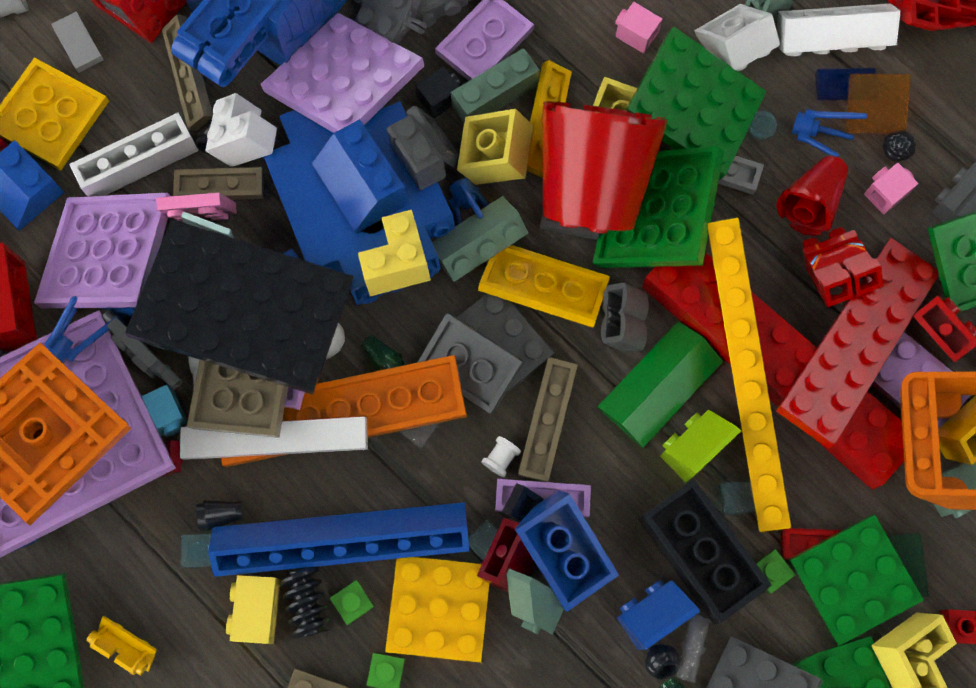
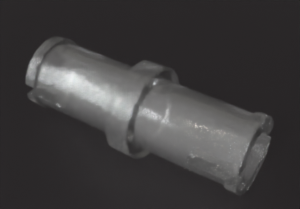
M700 615L690 618L685 642L682 641L680 648L683 650L675 678L696 683L701 656L706 653L704 644L711 619L703 618Z

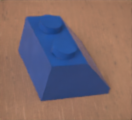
M14 140L0 152V211L20 231L65 192Z
M661 579L645 590L648 596L639 602L634 597L619 608L622 614L616 618L638 650L648 649L700 612L697 606L672 580L665 584Z

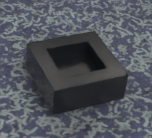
M516 483L502 512L521 522L530 510L542 502L544 498L526 486Z

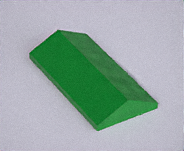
M678 321L597 408L643 449L723 363V360L704 337Z

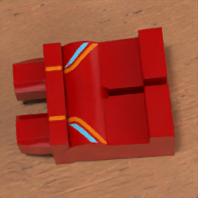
M839 227L828 234V240L819 242L817 238L812 237L802 242L806 271L814 282L827 308L854 298L853 291L857 296L884 287L881 264L876 258L872 259L854 230L847 232L843 227ZM869 276L872 280L863 285L860 284L859 278ZM838 286L843 289L838 295H830L829 289Z

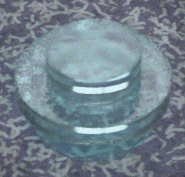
M768 111L756 112L748 131L754 138L760 140L768 139L774 135L777 129L776 119Z

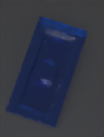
M875 68L818 69L815 74L817 100L875 99L878 95Z

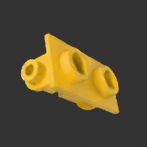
M105 616L101 619L98 632L93 630L86 640L90 643L91 649L96 650L107 658L115 651L119 654L116 656L114 663L132 675L137 673L141 676L145 670L148 672L157 651L147 641L138 638L120 624L113 622Z

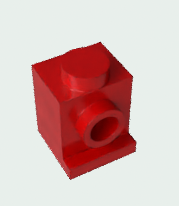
M939 610L957 644L976 645V611ZM963 621H965L966 632H964L961 627Z

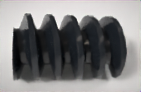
M310 567L287 573L285 576L288 577L280 582L281 587L291 588V590L283 595V599L294 601L285 608L287 613H296L288 621L289 625L299 626L297 630L291 633L292 638L299 639L330 631L322 627L330 621V617L320 616V613L328 607L324 604H317V600L325 596V593L314 591V588L321 584L322 580L312 579L311 575L319 571V567Z

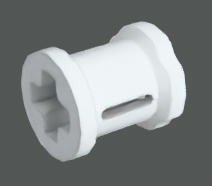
M498 436L496 446L488 458H483L481 463L497 475L505 477L507 474L506 468L515 455L519 456L521 450L507 439Z

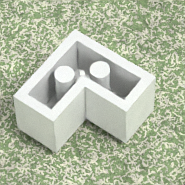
M237 93L216 100L213 107L211 127L207 134L208 141L205 151L230 167H234L272 154L277 128L260 117L261 109Z

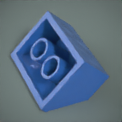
M360 119L333 133L312 163L355 233L382 220L381 217L389 216L409 205L405 186Z
M558 490L534 506L515 528L516 533L566 612L619 576L569 493Z

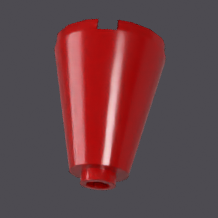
M825 156L781 193L777 199L776 208L782 220L786 217L791 222L789 226L792 229L811 236H818L823 231L827 232L830 230L835 220L849 171L844 160L836 156Z

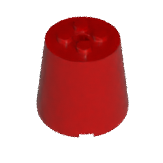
M544 101L543 216L560 222L559 225L563 227L589 228V231L596 233H607L608 230L626 231L634 229L668 119L663 117L651 119L652 115L638 112L633 114L626 110L583 105V110L570 108L571 103Z

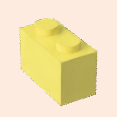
M237 575V580L232 582L230 589V601L234 602L233 615H228L226 623V634L230 635V641L274 644L280 579Z

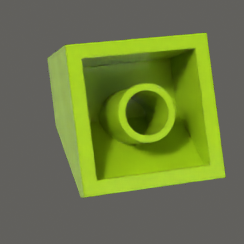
M707 410L702 416L698 412L695 413L684 424L688 429L680 437L674 433L662 445L666 450L660 457L685 483L694 477L741 432L737 426L710 410Z

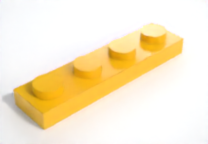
M550 60L542 63L530 120L533 129L527 164L528 172L542 178L543 102L566 103L572 71Z

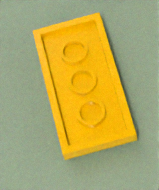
M510 245L489 259L480 280L478 291L594 328L610 276Z

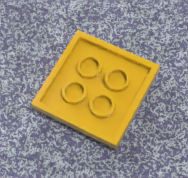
M34 57L0 104V138L9 143L15 140L26 152L61 171L109 103V100L100 92Z
M420 557L397 558L385 652L481 663L489 583L477 576L482 564Z

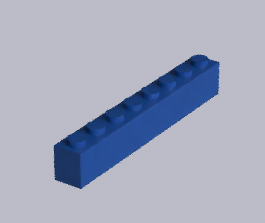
M465 502L213 527L208 549L213 575L217 577L469 551Z

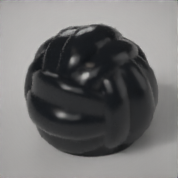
M894 131L884 138L883 149L890 160L898 162L907 160L914 155L916 143L909 132Z
M659 644L652 646L650 651H648L645 666L651 676L657 679H666L673 676L679 669V654L673 646Z

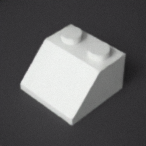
M743 4L737 5L694 30L705 49L737 71L745 69L747 64L757 58L769 55L771 50L780 45L773 15Z

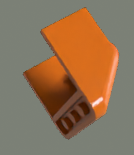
M976 372L909 373L904 377L900 387L906 487L915 497L947 509L976 510V489H968L966 484L956 477H942L937 420L951 418L959 412L961 408V395H976Z

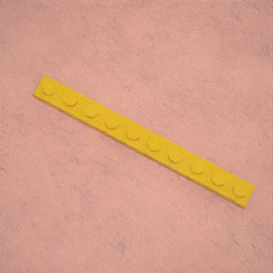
M739 218L708 223V233L759 532L791 528Z

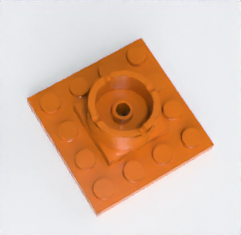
M41 342L0 378V498L30 526L132 429Z

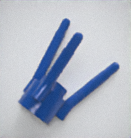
M807 109L806 113L798 112L792 134L798 135V141L808 143L830 156L839 157L837 152L812 139L810 136L816 137L817 132L853 140L854 135L820 126L821 120L816 118L866 119L868 115L856 112H827Z
M463 178L453 183L449 188L453 196L449 203L453 208L457 225L463 222L460 206L462 209L472 208L477 217L482 218L483 213L477 202L479 201L484 208L489 205V202L482 196L478 187H474L468 178Z
M77 296L71 297L52 334L44 343V346L62 363L65 359L73 362L80 352L110 330L107 325L111 321L74 349L70 348L74 342L63 334L77 312V308L74 307L78 300Z

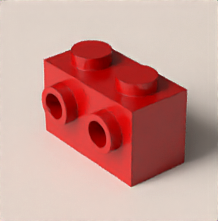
M937 296L916 312L913 317L955 363L976 347V327L970 320L964 323L956 315L961 310L949 297L943 300L940 296Z

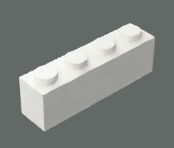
M891 3L778 11L777 34L780 41L778 48L787 56H800L802 52L813 51L815 54H828L830 50L838 49L843 52H856L858 48L866 47L872 50H884L886 46L897 45L901 11Z
M176 113L69 165L80 188L88 197L105 196L199 150L180 114Z

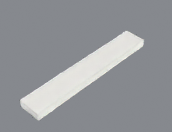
M366 417L282 421L279 438L195 430L188 427H181L180 459L183 460L368 450Z

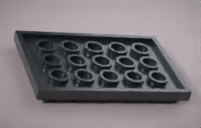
M171 219L125 334L128 338L314 395L353 282V276Z

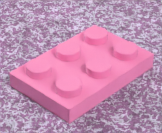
M221 193L156 198L158 211L167 214L168 218H174V220L183 222L181 218L183 211L197 217L211 218V221L229 220V215L237 214L236 202Z

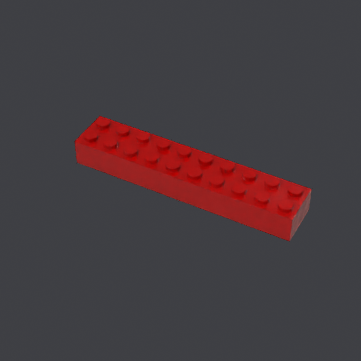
M705 252L703 265L655 267L646 276L642 288L681 323L704 337L714 351L731 366L713 258ZM751 291L769 398L778 407L817 347ZM868 391L835 445L828 449L819 443L871 490L884 485L904 462L902 421Z

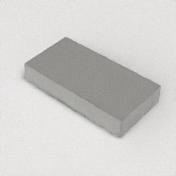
M77 11L51 24L78 73L104 61Z

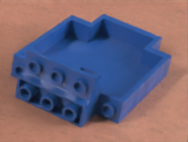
M397 102L381 108L364 126L405 186L409 205L393 214L412 210L431 279L441 269L438 255L430 239L433 237H443L451 230H454V219L438 182L423 190H419L413 181V177L409 175L390 146L387 128L407 117L401 102ZM295 110L280 115V120L290 144L274 149L272 154L264 156V159L305 261L352 275L353 282L350 291L356 306L362 303H372L379 296L389 292L396 293L403 290L404 288L371 297L369 295L358 253L388 245L384 228L374 234L364 233L363 231L355 233L314 169L313 161L330 139L333 132Z

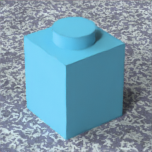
M164 385L142 396L160 436L165 435L168 437L180 432L181 427L187 424L188 419L179 399L169 385Z

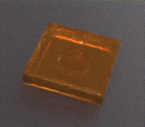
M850 74L847 112L866 113L868 117L866 119H847L846 133H892L894 131H906L911 74Z

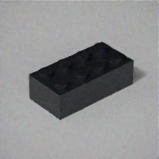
M694 479L638 519L713 624L722 623L772 586Z

